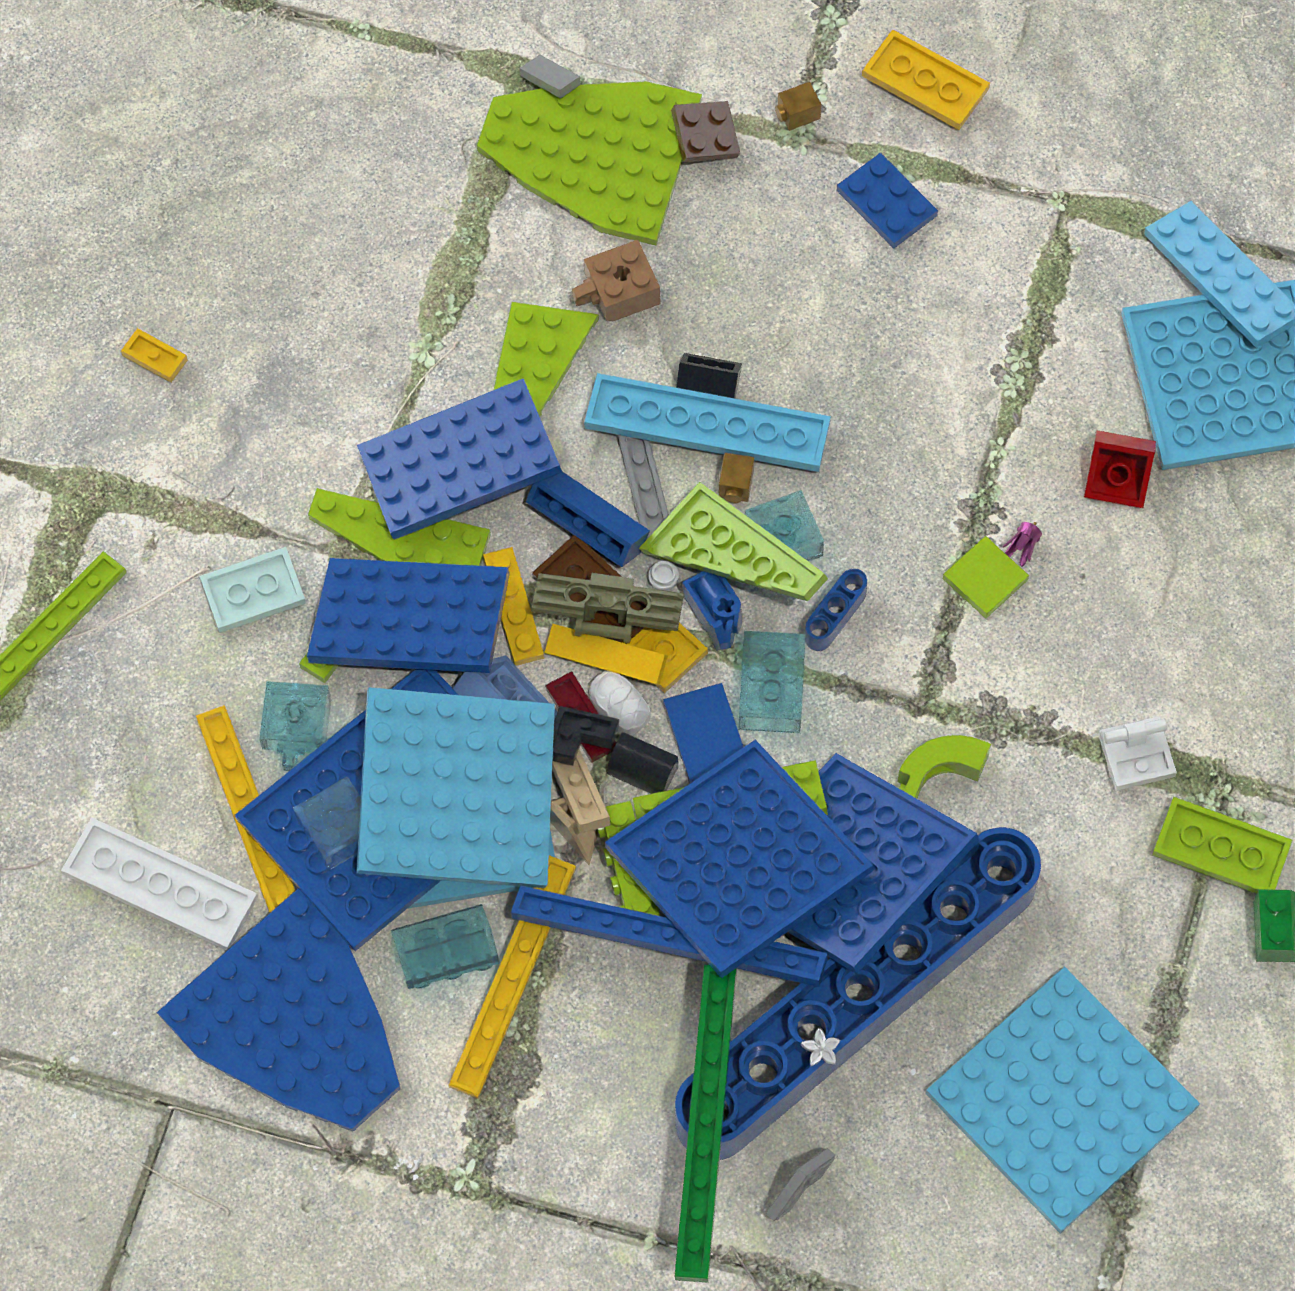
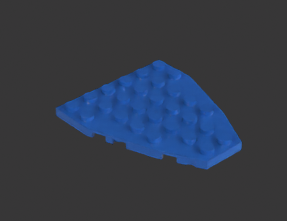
M299 888L157 1012L161 1019L201 1062L207 1065L210 1064L224 1072L227 1076L245 1083L253 1090L294 1111L299 1110L315 1116L316 1119L337 1124L339 1127L352 1132L401 1089L382 1019L349 944Z

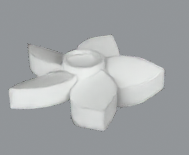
M820 1028L815 1033V1041L807 1040L801 1043L804 1049L812 1052L810 1056L811 1066L819 1063L821 1059L829 1064L836 1063L835 1054L832 1050L837 1047L840 1040L836 1038H828L826 1040Z

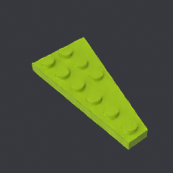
M512 302L494 390L524 379L539 417H541L542 410L547 402H550L571 367L572 360L579 349H582L592 327L594 328L597 324L599 314Z
M701 482L690 491L639 548L646 555L807 602L828 580L825 573Z
M319 488L316 489L308 513L309 520L337 537H343L353 543L355 548L364 553L371 554L378 561L481 566L484 558L483 554H485L491 535L490 529L444 519L393 540L378 502Z

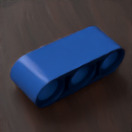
M859 569L846 570L807 620L805 643L811 650H826L863 603L867 593L868 580L863 571ZM856 584L860 589L850 590L846 586ZM831 607H840L843 611L833 613L829 609ZM816 629H821L826 634L823 636H816L812 633V631Z

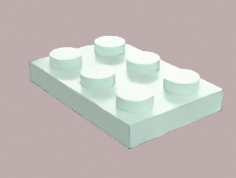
M286 547L199 576L219 633L306 604Z

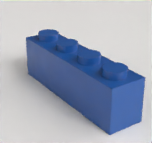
M563 471L532 484L526 503L620 567L625 566L641 553L639 548L646 541L650 532L646 527Z

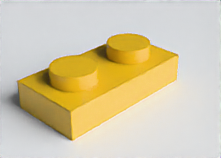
M138 328L121 349L123 357L172 383L188 361L186 354Z

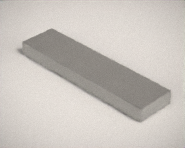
M618 435V442L638 521L650 530L648 539L669 516L652 447L649 440Z

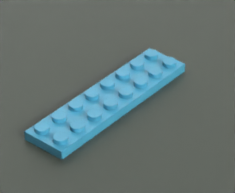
M597 373L584 422V429L723 455L724 453L751 456L756 461L819 472L831 416Z

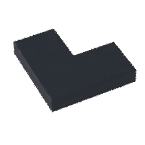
M559 706L554 720L552 761L573 766L581 742L612 749L619 728V719Z

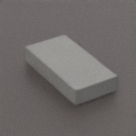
M538 55L520 67L521 77L559 98H562L581 85L580 76L542 55Z

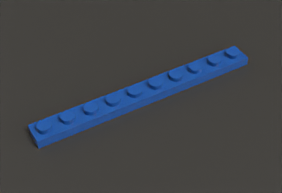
M520 886L511 910L512 919L707 962L666 917ZM774 941L738 966L737 969L820 987L828 956L825 952Z

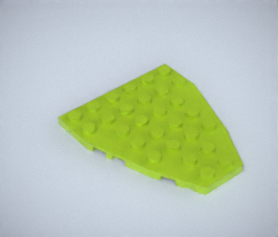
M643 81L579 85L562 98L543 88L493 97L477 143V151L487 159L493 160L502 171L507 170L517 178V183L554 206L556 204L561 205L570 211L571 216L577 219L581 217L593 224V228L600 233L634 241L639 240V242L657 246L683 162L671 109L674 105L701 103L702 94Z

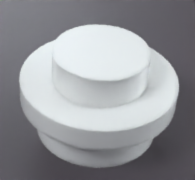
M668 561L657 562L649 570V582L657 590L667 591L678 583V569Z

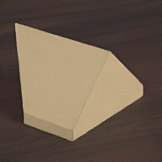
M565 797L551 801L550 823L585 862L590 865L598 830L580 833Z

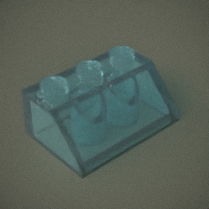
M482 904L391 929L408 989L425 988L431 985V983L443 979H457L464 973L475 970L485 971L493 965L500 963L493 933Z

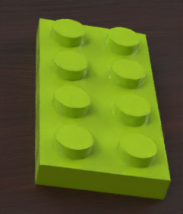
M1173 796L1152 856L1257 894L1258 889H1276L1293 840Z

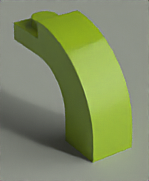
M947 735L927 741L917 747L903 762L898 774L897 782L901 783L899 789L917 799L924 784L932 777L943 773L958 774L978 782L988 759L991 744L964 735Z

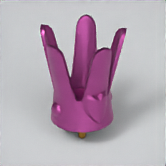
M1022 522L1020 527L1017 528L1018 532L1002 546L1004 548L1012 542L1005 552L1009 557L1016 550L1020 551L1024 548L1019 562L1021 567L1026 564L1027 559L1030 562L1036 542L1040 541L1042 536L1041 530L1036 526L1037 522L1033 524Z

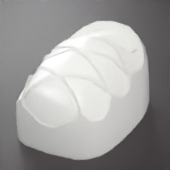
M605 671L598 675L591 683L590 701L599 715L619 719L617 732L620 734L625 732L629 735H634L650 721L651 711L648 704L638 690L623 676L612 671Z

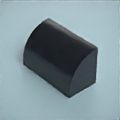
M684 353L679 363L676 388L735 399L742 363Z
M622 732L610 757L607 774L650 794L667 791L678 770V756Z

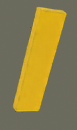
M553 623L544 653L657 685H660L668 655L600 636L582 634L581 637L575 636V629Z

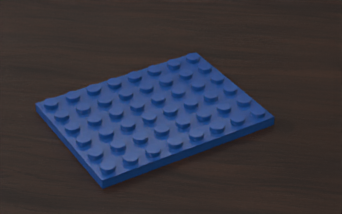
M415 669L392 688L394 690L458 695L436 670ZM366 710L235 814L236 820L297 888L301 890L354 951L362 947L441 881L357 873Z

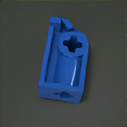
M703 571L683 581L684 598L709 635L716 651L731 648L735 633H739L742 625L741 602L727 579Z

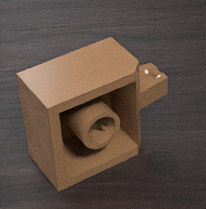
M639 240L583 259L584 273L587 279L583 280V284L572 288V297L576 306L591 302L593 305L599 304L606 321L613 322L661 304L659 283Z

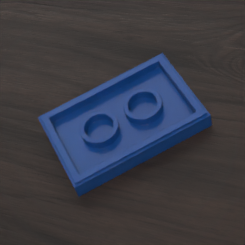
M722 683L663 699V704L690 784L743 748Z

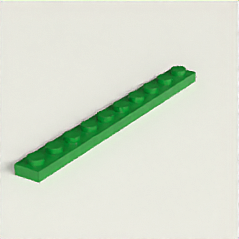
M704 965L675 1264V1281L709 1283L737 968L721 978L710 965Z

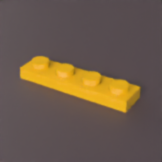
M513 547L483 554L486 566L508 567L510 576L501 620L515 666L544 659L543 649Z

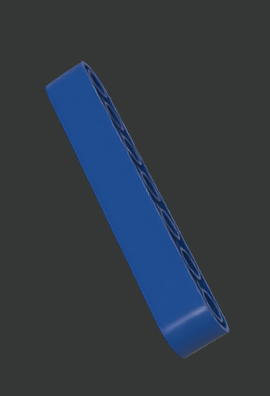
M1006 827L992 828L978 835L979 842L857 974L830 958L826 963L820 987L800 983L730 1042L724 1107L728 1116L723 1121L720 1160L730 1158L740 1152L1028 908L1033 900L1041 871L1039 851L1028 836L1020 831ZM991 867H1003L1012 872L1013 878L1009 881H998L989 876L988 870ZM949 905L958 906L966 912L967 916L960 921L949 920L942 915L941 909ZM898 945H911L918 949L920 956L916 960L905 961L896 957L893 950ZM853 984H862L869 987L873 995L866 1001H856L848 997L846 989ZM805 1024L818 1025L823 1029L826 1040L828 1038L840 1040L837 1047L832 1050L835 1054V1064L826 1063L821 1059L819 1063L813 1066L810 1065L812 1052L807 1051L801 1046V1043L805 1041L798 1034L801 1026ZM767 1064L774 1068L777 1075L768 1083H760L753 1080L749 1072L755 1065ZM694 1073L682 1083L675 1101L676 1132L680 1142L686 1149Z

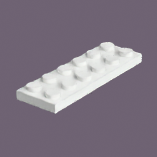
M92 817L61 870L63 875L224 950L231 948L258 899L257 893Z

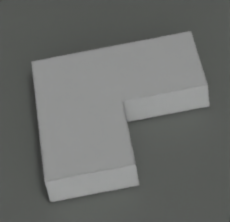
M826 1148L799 1167L766 1212V1215L775 1221L790 1212L804 1191L822 1178L836 1155Z

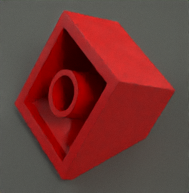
M1096 430L1084 497L1144 508L1156 441Z

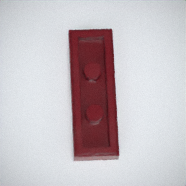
M572 671L545 685L546 691L557 709H559V706L598 714ZM614 740L612 749L582 742L580 746L590 762L593 763L613 752L617 742Z

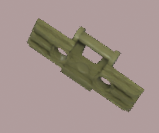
M539 573L531 611L577 618L575 636L581 637L582 634L623 639V643H630L633 626L678 631L684 593L635 587L634 579L592 573L591 579L585 580ZM580 592L586 598L581 602H574L569 596L572 593ZM642 601L647 607L637 611L631 608V603ZM597 610L618 614V623L625 625V627L585 622V620L591 621V619H594Z

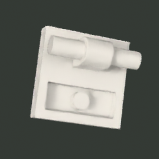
M1154 717L1099 730L1098 736L1115 791L1176 777L1177 771L1164 731H1167L1165 719Z

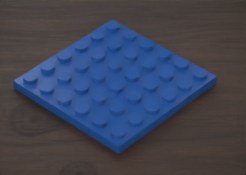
M756 739L605 842L606 849L721 978L874 871L873 864Z
M835 753L818 771L827 806V816L873 864L874 871L788 932L816 950L827 953L829 958L857 974L979 842V837L973 830Z

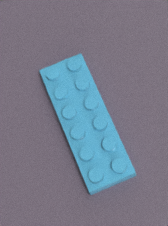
M1192 201L1145 227L1144 235L1256 348L1295 325V303Z

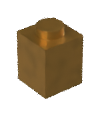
M809 81L778 93V105L775 106V112L779 121H784L790 131L821 119L822 104Z
M724 453L719 482V496L731 503L749 502L754 473V457Z

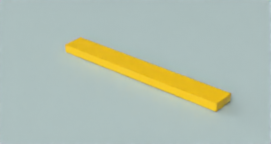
M223 705L196 715L268 910L271 913L295 892V889L287 875L235 818V814L252 802L259 794L226 707Z
M549 855L547 887L534 889L565 895L576 871V866ZM521 920L518 921L449 1082V1088L479 1099L551 927Z

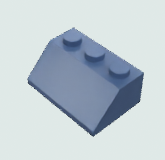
M506 655L493 658L490 673L464 672L453 687L456 693L461 696L549 703ZM554 709V720H555L556 715H557L556 709Z

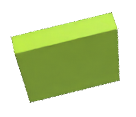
M985 536L943 574L942 579L986 619L1028 581L1029 575Z

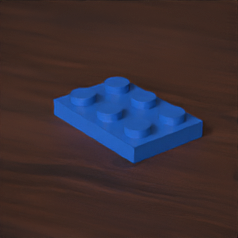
M881 152L837 184L836 191L893 249L938 216V210Z

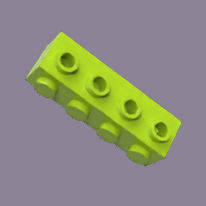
M631 801L605 807L610 817V826L597 829L599 837H605L607 841L636 821ZM603 848L607 867H613L615 875L610 877L614 896L620 895L622 905L618 907L660 916L658 906L610 852Z

